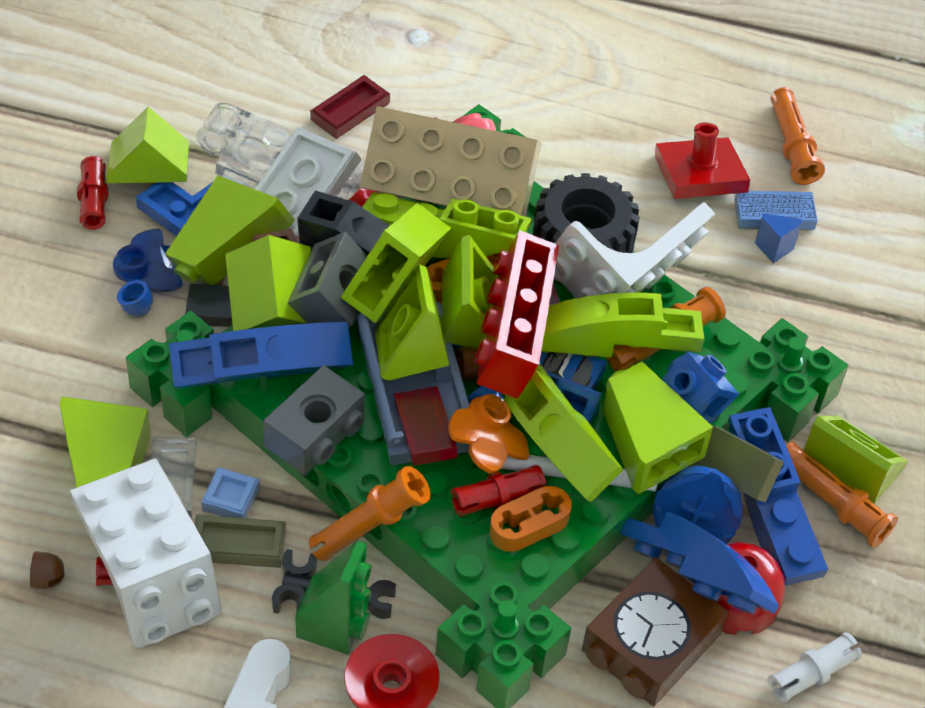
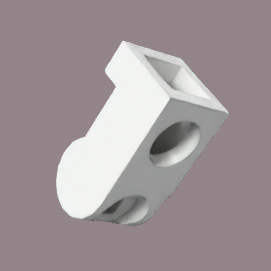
M265 639L254 644L224 708H277V705L273 704L276 695L286 688L291 678V656L289 649L284 643L276 639Z

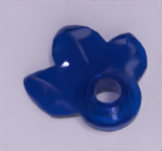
M160 228L146 230L135 235L130 245L122 247L113 260L114 274L124 282L129 283L141 280L147 284L150 291L154 292L175 291L183 286L182 279L174 272L177 266L165 255L170 246L164 245L163 233Z

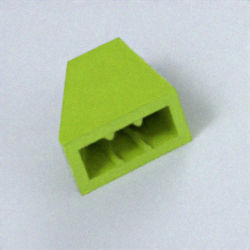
M217 175L165 255L177 266L174 272L185 281L195 284L199 280L208 285H216L227 276L225 254L251 243L253 235L287 230L295 219L278 198Z
M415 204L382 233L341 298L376 323L391 306L419 264L425 266L451 230V227L420 204Z
M642 361L626 370H618L608 379L602 410L632 489L637 494L646 491L705 457L713 426Z
M61 396L59 405L76 488L143 463L151 436L147 408Z

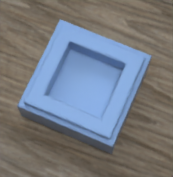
M218 467L201 501L202 511L224 517L246 518L260 488L259 479Z

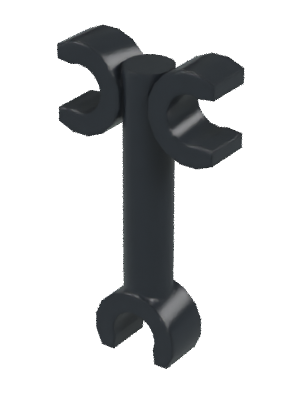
M287 549L283 554L282 568L284 576L282 585L277 587L272 595L273 613L279 614L281 604L286 600L296 601L297 611L312 576L317 571V558L312 553H310L308 563L303 567L293 565V550ZM385 579L376 581L370 587H366L371 590L368 610L377 618H391L392 604L383 603L377 599L381 596L395 598L396 583Z

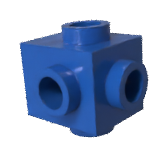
M687 352L685 355L677 357L668 366V373L661 379L709 424L739 395L736 389L724 377L727 373L725 367L709 354L704 357Z

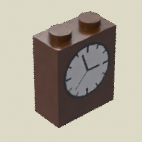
M655 557L586 627L581 650L585 652L588 660L594 666L601 670L609 671L619 679L632 696L644 699L655 707L721 635L728 611L715 601L692 591L694 585Z

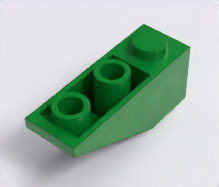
M357 540L312 576L295 613L296 638L347 655L354 640L363 639L370 620V613L365 612L371 596V590L367 589L366 586L372 570V565L366 563L367 543Z

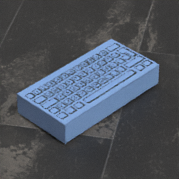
M749 191L748 193L735 194L734 202L738 228L758 229L763 213L802 219L800 229L815 230L818 220L812 192Z

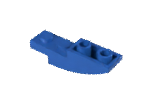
M348 322L311 323L209 334V338L169 343L174 387L177 389L264 376L269 379L317 372L323 365L329 369L354 366Z
M771 408L730 415L728 418L730 433L784 461L766 502L756 500L743 493L760 547L770 553L778 562L785 578V586L824 577L828 567L797 493L801 482Z
M666 512L660 528L631 518L623 525L620 534L635 542L633 548L635 552L652 560L655 557L659 559L660 554L667 556V563L679 568L678 573L695 583L692 591L716 602H718L720 595L729 597L727 601L729 605L752 615L756 607L773 614L776 613L779 605L757 570L733 548L701 527L670 512Z

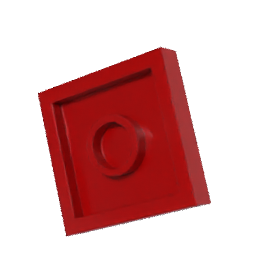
M708 122L695 125L694 140L656 143L655 158L674 199L749 192L750 178L729 137L717 138L719 129L716 125Z

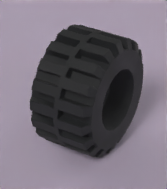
M581 173V177H575L573 174L564 176V181L556 179L550 183L549 188H544L540 193V199H537L532 235L555 244L565 229L574 221H578L585 228H589L587 230L592 236L607 248L622 253H633L640 216H638L639 207L637 203L633 202L634 197L629 191H622L623 186L616 181L610 183L607 181V177L601 175L598 178L590 177V173Z

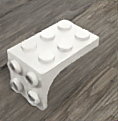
M703 202L652 246L637 253H622L607 248L597 241L580 222L574 221L565 229L555 243L559 245L554 279L561 282L576 299L610 293H640L645 288L650 289L666 274L665 271L671 266L676 267L691 253V249L709 233L704 226L715 213Z
M156 458L70 490L73 504L114 585L126 619L130 639L136 648L158 643L181 631L202 625L220 614L221 607L211 553Z

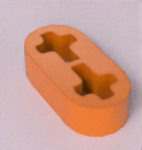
M546 486L500 506L491 516L489 536L492 543L499 549L514 552L561 531L566 527L570 518L572 501L569 495L558 487ZM547 505L550 509L558 508V514L554 515L550 510L541 512L542 506ZM508 523L511 527L519 525V531L514 533L510 528L502 530L503 524Z

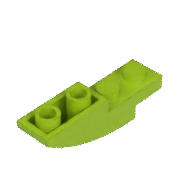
M372 192L362 208L390 226L417 203L399 199L388 193ZM452 198L445 210L438 209L431 204H420L451 227V230L432 256L438 258H451L461 237L467 235L472 237L485 256L498 254L502 249L508 251L519 230L527 233L532 219L518 215L510 210H498L478 205L471 200Z
M610 293L563 301L550 305L548 308L541 352L612 358L614 344L630 347L670 349L673 351L701 352L704 343L701 311L663 308L661 294Z
M540 362L519 399L508 395L503 399L535 443L588 501L592 502L623 471L586 418L573 409Z

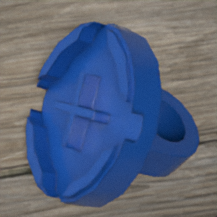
M692 466L663 480L656 491L653 515L656 527L660 528L666 512H670L687 519L727 544L735 536L736 530L741 524L743 503L741 493L731 478L713 468Z

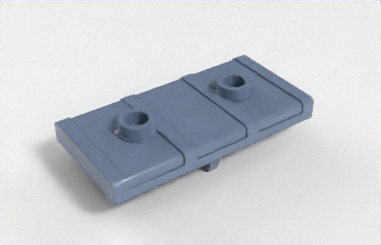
M437 302V306H438L439 313H440V317H441V321H442V308H441V304H440V302ZM360 313L356 316V326L366 360L378 416L382 425L389 461L391 465L409 463L411 459L394 405V393L438 386L449 421L456 410L467 408L469 403L452 343H446L449 366L388 381L380 377L374 330L382 317L374 323L364 314ZM455 441L457 454L469 452L468 444Z

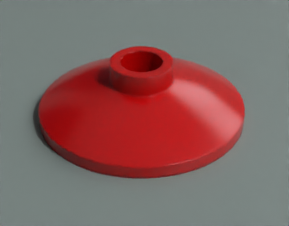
M382 634L361 643L350 655L344 673L347 694L356 708H428L436 697L440 681L439 667L431 651L418 640L401 634ZM387 681H395L400 687L390 689L383 685Z

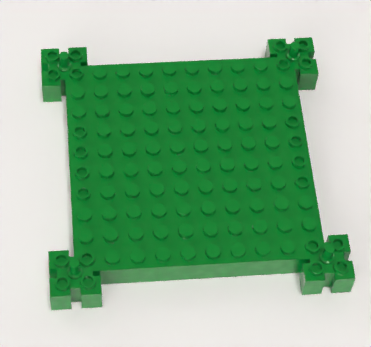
M480 104L463 115L479 113L481 118H488L493 121L496 131L525 137L514 128L501 131V119ZM533 181L526 217L532 218L531 225L527 231L531 235L533 233L537 199H540V193L544 189L535 181ZM408 198L403 199V200H407V201H411V202H415V203H419V204H421V203L431 204V203L422 202V201L413 200V199H408ZM431 204L438 209H446L445 206ZM432 257L428 266L449 258ZM666 275L650 289L645 288L640 292L661 294L663 308H670V306L676 303L684 304L696 297ZM553 279L560 302L576 299L561 282ZM191 310L165 328L166 342H156L151 338L125 357L130 389L152 408L162 401L163 417L186 438L212 419L213 408L340 518L367 501L369 491L375 486H385L396 479L397 472L405 466L417 469L423 475L430 488L429 501L422 506L413 505L404 511L401 519L393 525L381 523L363 535V537L452 613L438 627L435 655L461 678L473 670L478 675L476 691L495 708H511L529 691L532 671L540 678H543L566 656L571 627L550 609L626 539L620 532L629 518L644 522L653 514L656 496L654 491L646 490L637 494L632 488L608 485L590 502L584 498L567 478L544 475L546 484L543 485L558 487L564 490L572 501L568 524L561 531L521 550L511 552L497 548L489 536L491 516L497 509L496 506L459 517L451 501V497H457L451 495L452 488L478 483L479 481L486 480L489 474H493L479 468L473 462L469 452L457 454L455 459L412 466L411 462L398 465L390 464L356 321L349 328L354 366L330 370L365 394V420L355 435L351 437L346 436L336 445L332 456L327 462L322 465L317 464L306 475L300 473L264 446L263 420L315 372L269 379L264 376L177 389L174 387L169 343L209 338V334H214V329ZM726 318L718 323L710 322L703 326L704 343L701 352L661 349L646 359L641 360L662 379L668 373L667 369L671 362L687 352L704 357L707 354L713 356L725 367L727 373L724 377L736 389L739 395L711 425L730 432L728 424L730 415L770 407L780 433L787 442L792 440L809 423L813 410L819 414L838 396L849 364L823 346L811 351L806 347L809 336L783 318L762 335L760 342ZM233 325L228 327L223 332L233 331ZM456 347L453 348L454 354L456 353V350H457ZM594 356L607 361V357ZM607 362L606 371L595 388V391L602 393L601 404L591 427L622 469H625L602 410L608 379L615 373ZM477 381L463 382L467 399L481 386L476 384ZM511 412L509 422L525 436L529 455L547 457ZM500 469L497 472H500L501 475H504L516 471ZM660 482V483L657 484L656 491H657V489L659 488V486L661 485L662 482ZM547 505L542 506L541 512L550 510L554 515L558 514V508L550 509ZM508 523L503 524L502 530L510 528L514 533L519 531V525L511 527Z

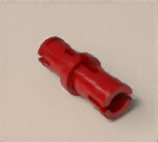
M89 156L81 161V182L77 186V198L81 202L80 224L82 223V226L86 229L95 230L103 227L105 224V202L108 200L109 188L105 183L106 163H103V159L100 157Z
M539 465L504 475L496 472L489 474L486 480L479 481L478 483L452 488L451 495L457 497H451V501L456 514L462 517L486 508L496 506L498 509L506 503L539 488L546 487L543 485L546 484V480Z

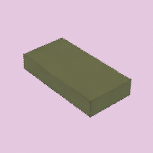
M712 425L713 430L706 455L693 465L720 471L731 478L738 490L756 500L766 502L784 461L734 434Z
M196 514L194 525L211 553L212 563L281 568L286 521Z

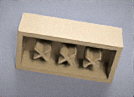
M377 106L359 187L447 207L452 198L471 200L478 205L498 210H510L526 217L542 144L532 138Z

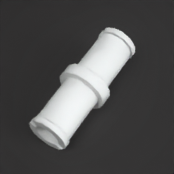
M845 632L818 650L810 648L800 655L799 661L769 676L770 687H774L777 684L780 686L773 693L781 702L785 703L814 684L821 686L830 681L831 674L851 662L861 659L862 652L860 647L852 651L850 647L857 644V641L851 634Z

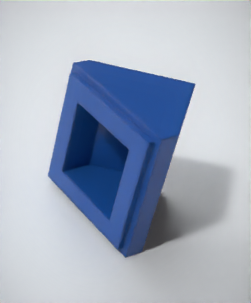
M762 214L755 244L773 264L794 250L802 219Z
M562 376L559 377L556 386L573 409L583 415L591 425L600 410L602 393Z

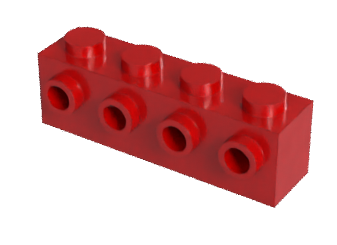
M519 230L509 250L505 251L502 249L499 252L492 272L498 275V278L494 279L487 296V303L492 304V308L489 307L480 330V332L486 334V338L481 340L474 359V363L480 365L476 384L519 399L536 371L540 361L559 245Z

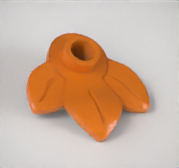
M485 394L482 397H477L472 400L467 408L458 409L451 416L448 424V432L451 439L468 444L469 454L473 462L485 472L496 473L503 467L507 455L518 460H527L529 458L527 440L523 433L509 422L511 411L506 402L494 394Z

